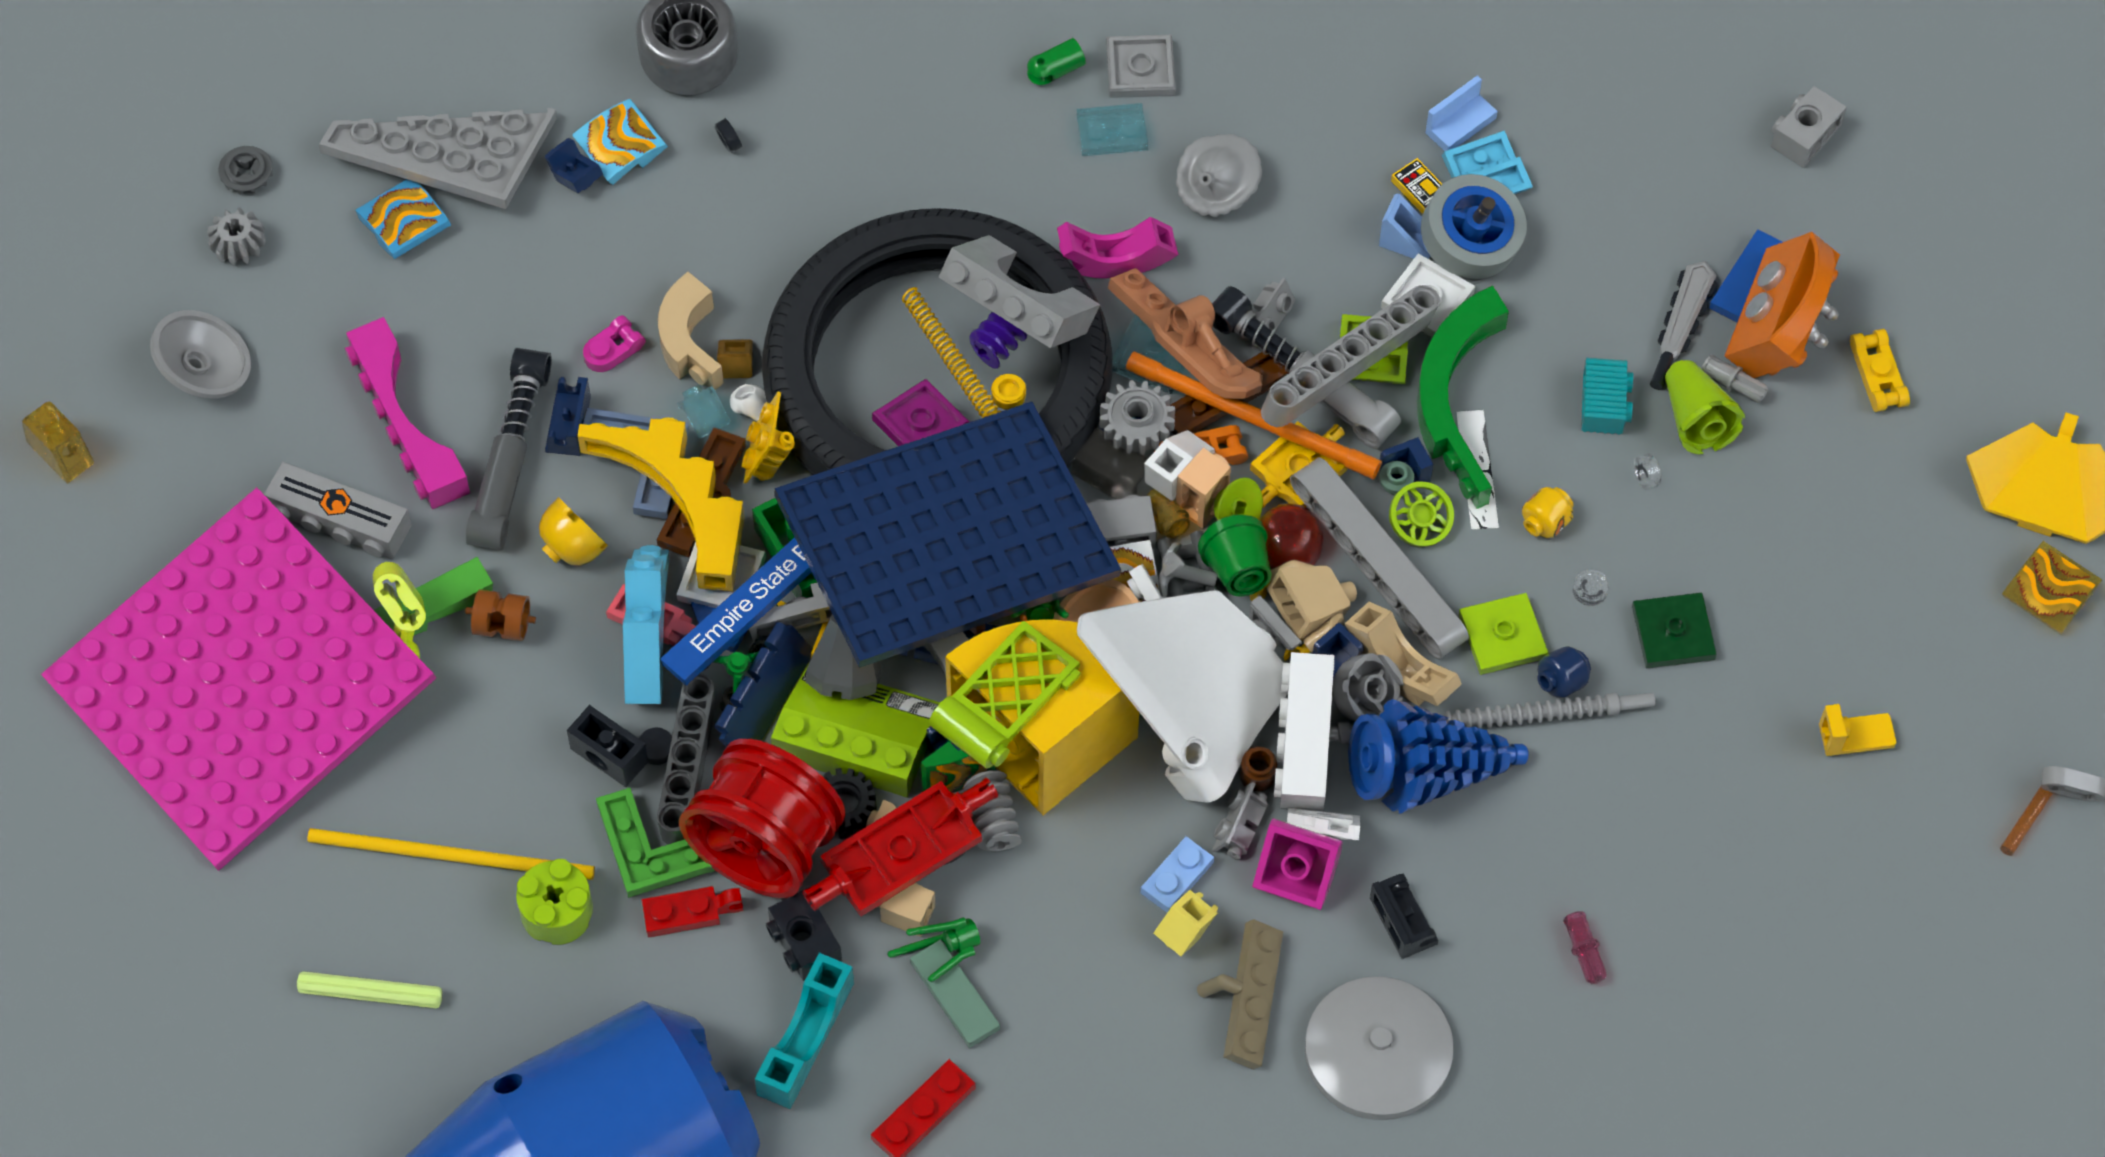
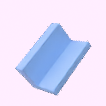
M1478 75L1428 111L1425 133L1444 151L1460 146L1497 118L1498 111L1480 95L1482 79Z

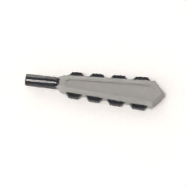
M1706 261L1687 265L1686 270L1680 272L1677 286L1680 289L1673 293L1670 302L1673 310L1667 312L1664 320L1667 329L1662 330L1658 338V343L1661 346V357L1650 382V386L1656 390L1663 388L1666 381L1665 375L1673 361L1679 357L1680 353L1687 351L1691 342L1688 336L1695 334L1699 326L1697 317L1704 315L1708 306L1706 298L1712 297L1718 283L1715 281L1717 275Z

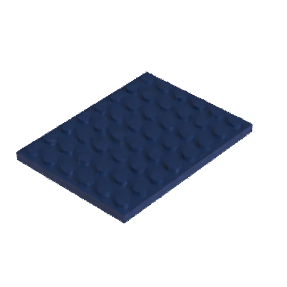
M1032 401L775 488L774 491L777 503L859 668L1117 578L1121 573V568Z

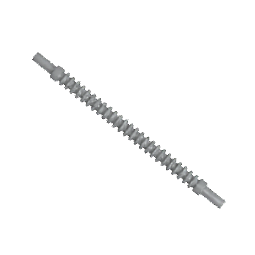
M1607 693L1604 698H1601L1598 694L1595 696V699H1591L1590 696H1586L1585 700L1576 697L1575 701L1566 698L1565 702L1556 699L1554 704L1550 700H1546L1544 705H1541L1540 701H1536L1534 706H1531L1530 702H1526L1524 707L1516 703L1514 708H1511L1509 704L1505 705V709H1501L1497 705L1495 710H1491L1489 706L1485 707V711H1481L1477 707L1475 712H1471L1467 708L1465 713H1461L1457 709L1455 714H1450V711L1447 710L1444 716L1449 718L1446 720V723L1451 720L1463 722L1465 727L1476 725L1477 728L1481 729L1484 724L1491 728L1493 723L1501 727L1503 722H1507V725L1511 726L1513 721H1517V724L1521 725L1523 720H1527L1528 724H1531L1533 719H1537L1541 723L1543 718H1547L1551 722L1553 717H1557L1560 721L1563 716H1567L1570 720L1573 715H1577L1578 718H1582L1583 714L1592 717L1593 713L1602 716L1603 712H1606L1607 715H1617L1620 713V710L1655 707L1654 693L1618 696L1617 693ZM1349 721L1338 722L1337 726L1330 727L1329 741L1338 740L1340 744L1349 743L1353 725H1350Z

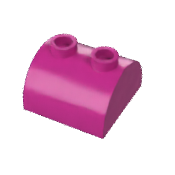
M1273 818L1268 827L1252 887L1321 910L1334 878L1343 841Z

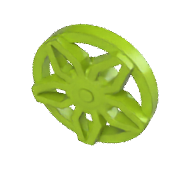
M1423 481L1413 482L1400 489L1393 497L1389 508V522L1396 535L1405 543L1414 547H1428L1440 542L1448 535L1454 522V508L1449 496L1437 485ZM1416 488L1427 489L1433 493L1426 496L1423 500L1422 495ZM1408 491L1416 499V502L1412 503L1410 501ZM1403 496L1404 504L1408 508L1403 507L1396 511L1398 502ZM1439 496L1435 506L1429 502L1431 499ZM1442 503H1444L1446 508L1447 520L1436 512L1440 510ZM1407 514L1408 520H1397V516ZM1437 520L1444 528L1434 526V521ZM1411 524L1412 526L1409 529L1410 536H1408L1401 529L1400 526H1407ZM1416 528L1421 529V535L1418 540L1415 535ZM1428 529L1432 532L1440 533L1434 539L1425 540Z

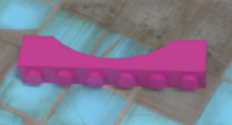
M379 318L346 332L349 346L344 348L352 367L355 365L359 366L362 373H359L358 377L366 393L372 391L375 399L371 402L378 418H385L389 426L385 427L388 438L393 446L399 444L403 452L399 454V458L406 473L413 471L416 480L412 482L420 500L426 498L433 510L470 494L467 476L453 449L440 445L423 435L409 422L399 407L395 391L397 373L402 360L398 343L385 318Z

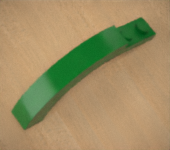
M1493 285L1465 300L1439 326L1424 356L1417 395L1419 427L1432 460L1443 455L1448 470L1450 472L1454 471L1459 478V486L1463 496L1466 499H1471L1476 509L1489 504L1492 486L1454 422L1449 405L1448 386L1455 369L1470 350L1486 338L1506 329L1509 311Z

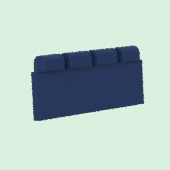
M780 622L775 624L764 643L767 648L760 649L747 671L752 678L748 676L743 677L730 699L734 706L727 705L716 722L715 728L719 733H722L719 740L726 747L730 742L737 739H754L759 741L763 739L810 660L813 648L792 625L786 626Z

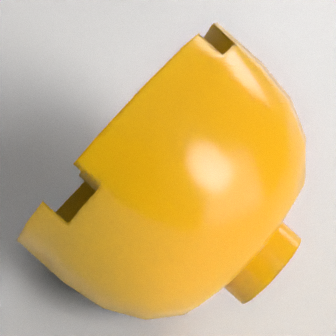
M559 497L546 509L541 517L539 534L546 543L542 550L556 564L562 559L570 565L581 566L593 561L608 547Z

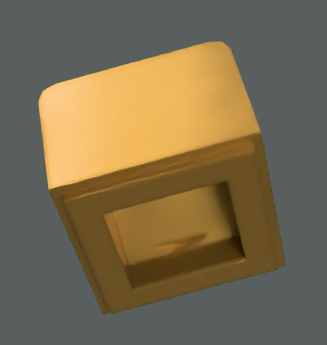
M753 340L718 341L717 362L722 366L723 379L752 377Z

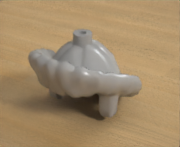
M1235 134L1204 136L1188 145L1179 160L1176 172L1177 179L1175 181L1178 195L1182 198L1184 205L1190 207L1193 212H1198L1201 216L1210 215L1212 217H1217L1220 214L1226 215L1232 210L1240 208L1257 191L1258 184L1261 181L1262 168L1258 149L1247 139Z

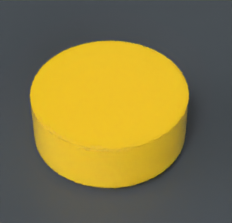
M1003 374L997 377L991 387L992 400L995 401V405L1005 410L1022 405L1026 399L1025 382L1014 374Z

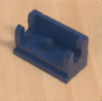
M561 377L558 380V390H556L545 452L580 456L578 430L579 425L584 423L586 411L590 405L588 378L578 377L576 386H569L566 384V379Z

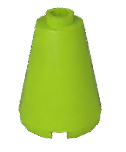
M1680 360L1671 365L1665 375V380L1682 446L1688 452L1704 454L1702 449L1712 447L1714 451H1717L1733 442L1744 427L1741 422L1743 418L1745 419V413L1740 405L1694 361Z

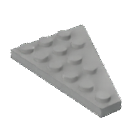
M547 108L546 113L523 114V109L509 112H472V117L449 118L448 114H438L432 117L425 115L397 117V122L374 123L373 118L359 121L338 120L331 123L319 143L320 153L506 209L555 123L557 114L556 109Z

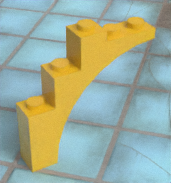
M670 417L662 419L651 418L649 430H642L635 426L625 428L608 427L602 423L580 424L578 430L580 453L609 458L634 468L657 483L675 501L686 517L696 541L698 588L733 592L745 520L743 501H737L731 497L713 498L716 481L714 461H708L701 457L684 458L687 445L685 422Z

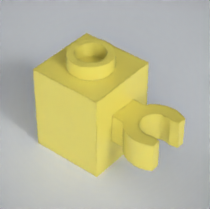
M1189 890L1172 905L1153 933L1180 957L1201 938L1218 914V906L1214 904L1210 907L1201 899L1203 897L1201 892L1195 894Z

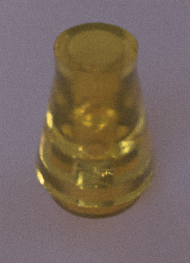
M1151 490L1147 496L1150 495L1153 516L1159 533L1166 535L1170 539L1183 535L1190 526L1189 513L1175 500L1171 501L1157 490Z

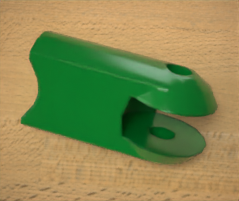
M1071 38L1030 58L1027 63V76L1029 80L1037 85H1045L1084 66L1086 59L1079 43L1074 38Z

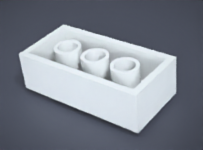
M1291 652L1290 663H1283L1281 692H1287L1288 698H1281L1279 727H1286L1285 733H1278L1276 759L1277 762H1283V769L1276 768L1274 797L1281 798L1280 808L1288 809L1290 807L1323 811L1334 655Z

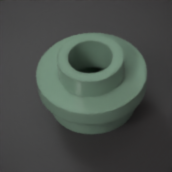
M1392 461L1382 467L1379 481L1388 493L1395 495L1400 489L1414 482V472L1408 464L1401 461ZM1391 474H1400L1403 477L1395 479Z

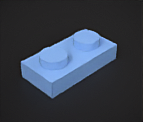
M1186 836L1141 886L1140 893L1167 913L1172 905L1186 894L1212 866L1214 856Z

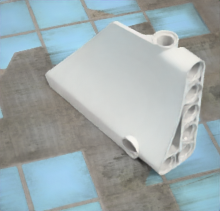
M1215 590L1087 612L1080 615L1078 619V637L1165 743L1162 754L1164 761L1169 765L1165 771V776L1185 800L1207 803L1220 798L1228 790L1242 762L1243 755L1248 751L1260 730L1279 706L1281 698H1285L1288 695L1287 692H1281L1283 661L1274 651L1277 645L1273 637L1252 622L1221 592Z

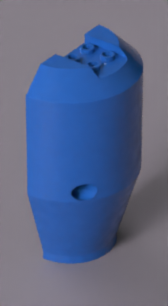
M641 1001L485 1081L405 1157H756L760 1147V1139L740 1090H730L720 1071L716 1073L710 1063L712 1057L708 1051L705 1029L700 1022L692 1016Z

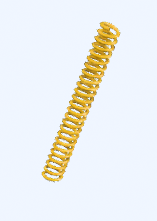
M912 287L903 294L902 302L905 303V307L909 309L912 317L916 319L919 327L923 329L926 338L930 339L929 341L933 344V348L937 349V354H940V358L947 365L951 374L954 375V379L958 380V384L961 385V389L964 390L968 399L972 401L971 403L975 406V410L979 411V415L982 418L1002 412L998 410L997 405H994L995 401L990 400L991 395H987V390H983L984 385L980 384L979 379H976L977 375L973 374V369H969L970 364H966V359H962L963 354H960L959 349L955 348L956 344L952 343V338H948L949 334L945 333V328H941L942 323H938V318H934L935 313H931L932 308L928 307L927 302H924L925 298L921 297L920 292H917L918 288ZM912 290H915L913 293L909 295L908 299L905 300L906 295Z

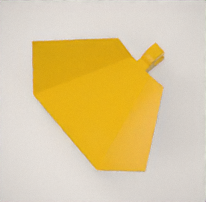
M2065 412L2057 437L2051 436L2032 422L1967 455L1966 462L1981 505L1985 511L2018 521L2017 526L2049 537L2054 533L2087 544L2105 534V452L2101 444H2076L2071 442L2079 416Z

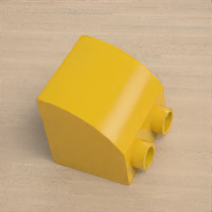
M1025 621L1079 661L1080 667L1078 671L1081 672V676L1067 691L1061 687L1009 742L1007 748L1010 751L1007 758L1000 766L996 767L998 771L1007 774L1006 779L1043 816L1138 738L1139 711L1078 637V622ZM1022 622L1000 626L981 633L945 656L947 697L953 696ZM1024 635L1015 644L1016 654L1037 652V645ZM1058 659L1042 660L1044 675L1060 674L1066 667ZM1038 661L1017 662L1018 677L1039 676ZM1012 663L996 664L991 669L992 679L1014 677ZM986 675L982 680H987L988 676ZM1045 683V689L1050 685V683ZM1040 684L1019 685L1020 700L1036 699L1041 694ZM1014 686L993 687L994 702L1016 701ZM989 688L973 689L966 698L974 704L990 703ZM1027 708L1021 709V714H1022ZM1017 709L995 711L996 720L1007 729L1018 719ZM985 711L991 716V711Z

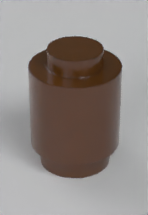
M1254 747L1243 755L1239 775L1244 786L1254 782L1256 785L1253 791L1260 792L1271 787L1275 780L1277 759L1274 753L1264 747Z

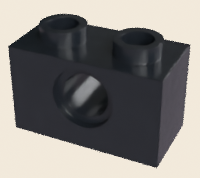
M590 704L567 729L570 749L624 787H627L649 762L645 742Z
M802 890L794 896L768 907L769 922L766 923V928L775 943L780 941L786 950L782 954L792 973L798 971L802 980L805 981L819 953L842 962L841 947L820 910L814 911L811 908L812 902L808 904ZM800 932H806L811 935L804 941H798L793 938L794 935Z

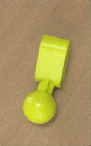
M393 562L381 563L373 572L375 595L394 621L393 631L420 659V651L413 642L415 630H418L426 619L424 601L398 564ZM388 579L391 583L395 582L397 592L390 584H383V581ZM401 601L405 607H408L411 611L415 610V612L410 614L408 611H403Z

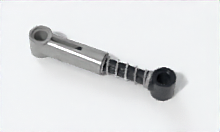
M1228 286L1212 303L1215 312L1213 327L1223 334L1235 332L1240 334L1242 338H1249L1254 347L1259 346L1263 349L1264 355H1271L1274 358V363L1284 365L1286 372H1292L1315 356L1310 351L1300 353L1296 350L1297 346L1292 347L1286 342V337L1282 339L1274 333L1275 329L1271 331L1264 325V321H1258L1255 314L1251 311V301L1239 289ZM1351 382L1346 383L1320 401L1321 404L1353 427V431L1360 441L1374 449H1378L1401 423L1398 413L1389 404L1380 400L1374 401Z

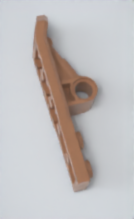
M1136 268L1110 278L1108 289L1151 329L1155 340L1209 391L1223 398L1245 399L1261 392L1263 376L1239 361L1220 343L1212 330L1215 312L1211 301L1207 297L1199 295L1175 305Z

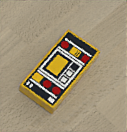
M1418 158L1391 176V182L1422 214L1435 192L1442 185Z

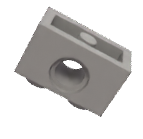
M1813 86L1806 95L1800 94L1791 106V112L1786 117L1782 115L1775 122L1772 128L1774 137L1771 147L1804 168L1842 125L1847 107Z

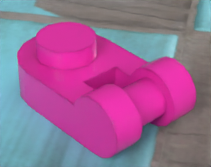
M618 316L611 322L609 327L585 344L583 348L584 362L592 371L606 372L639 351L645 345L646 339L639 331L634 332L631 328L632 324L626 316ZM622 337L624 342L617 346L614 341Z

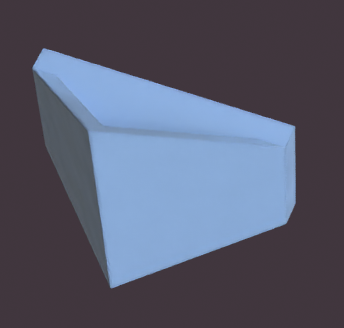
M1394 194L1382 220L1379 246L1413 259L1418 253L1429 259L1430 254L1426 250L1421 235L1422 216L1413 208L1404 194Z

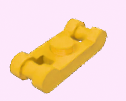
M1883 328L1873 330V333L1864 336L1862 333L1850 335V347L1874 412L1885 411L1888 406L1896 405L1898 408L1909 406V391L1901 379L1889 346L1887 331ZM1875 347L1877 354L1868 355L1866 349ZM1889 388H1890V391H1891V392H1888V393H1884V392H1883L1884 389H1889Z

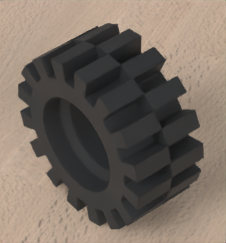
M842 768L835 769L836 775L832 776L830 771L824 774V778L831 784L837 794L849 793L855 796L858 801L857 807L852 812L845 813L844 821L836 830V832H839L840 839H846L847 832H851V835H854L858 832V829L862 830L866 827L871 812L877 810L875 789L873 790V784L870 779L865 781L863 773L859 772L855 776L854 769L848 768L847 774H842Z

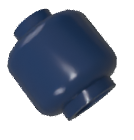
M1569 646L1561 647L1547 654L1539 661L1537 680L1540 687L1550 695L1557 698L1567 697L1584 688L1588 683L1591 671L1590 662L1582 651Z

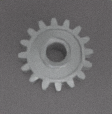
M1130 380L1129 388L1124 389L1120 384L1116 385V395L1107 392L1105 403L1100 405L1101 416L1099 425L1100 428H1104V438L1106 440L1112 439L1114 441V448L1121 447L1128 454L1132 451L1145 454V451L1151 448L1156 451L1159 443L1169 438V431H1174L1175 406H1170V395L1160 397L1161 387L1157 386L1150 390L1148 389V381H1144L1141 387H1136L1135 382ZM1132 417H1141L1142 419H1133Z

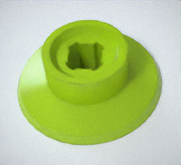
M1243 477L1234 480L1217 494L1213 506L1215 517L1220 520L1231 515H1248L1260 519L1263 507L1261 490L1258 484L1250 478Z

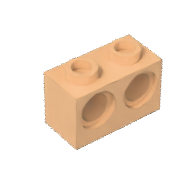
M1202 448L1177 476L1175 510L1202 529L1215 516L1213 506L1217 494L1230 484L1231 466H1229L1225 458L1217 453L1212 454L1205 448Z

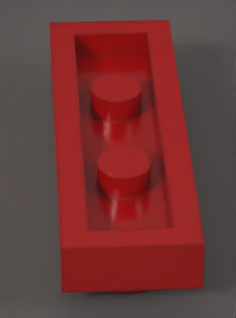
M948 1059L871 1133V1140L889 1157H905L976 1089V1083Z

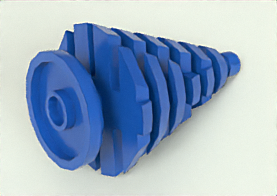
M1391 699L1384 704V712L1379 716L1377 714L1360 715L1355 721L1349 739L1348 763L1352 784L1361 798L1364 800L1380 799L1387 791L1394 787V792L1381 801L1391 811H1399V814L1413 809L1415 806L1423 805L1435 798L1446 796L1453 790L1458 791L1469 787L1472 782L1473 784L1488 779L1490 775L1496 776L1504 773L1510 764L1524 765L1528 761L1529 751L1524 744H1511L1509 746L1506 738L1497 734L1489 735L1487 730L1477 727H1465L1463 722L1451 720L1446 723V720L1449 718L1444 715L1432 714L1427 709L1419 706L1412 707L1407 702Z

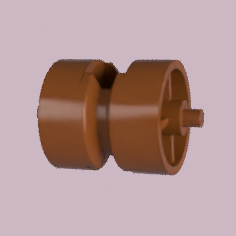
M479 589L475 596L473 608L466 607L465 611L466 614H471V631L474 635L494 637L496 633H500L502 639L523 641L529 623H536V617L530 616V597L509 593L505 598H502L500 592Z

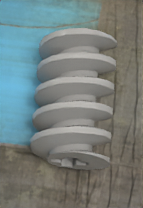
M986 771L974 775L965 783L964 792L986 777L991 781L989 786L993 784L998 793V798L991 800L972 812L973 816L971 819L982 834V842L978 843L977 846L982 850L993 852L1005 851L1022 843V838L1014 833L1019 830V825L1017 822L1011 821L1016 817V811L1009 808L1013 804V798L1006 795L1010 792V785L1002 782L1007 777V774L1001 771Z

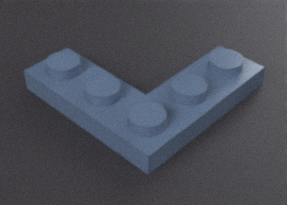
M587 408L583 424L602 423L608 427L625 428L635 426L642 430H649L651 417ZM685 423V424H686V431H687V438H688V434H689V423ZM641 473L633 504V513L667 519L673 500L672 497L652 479Z

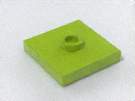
M1527 593L1459 609L1458 615L1468 631V643L1480 675L1539 661L1548 654Z

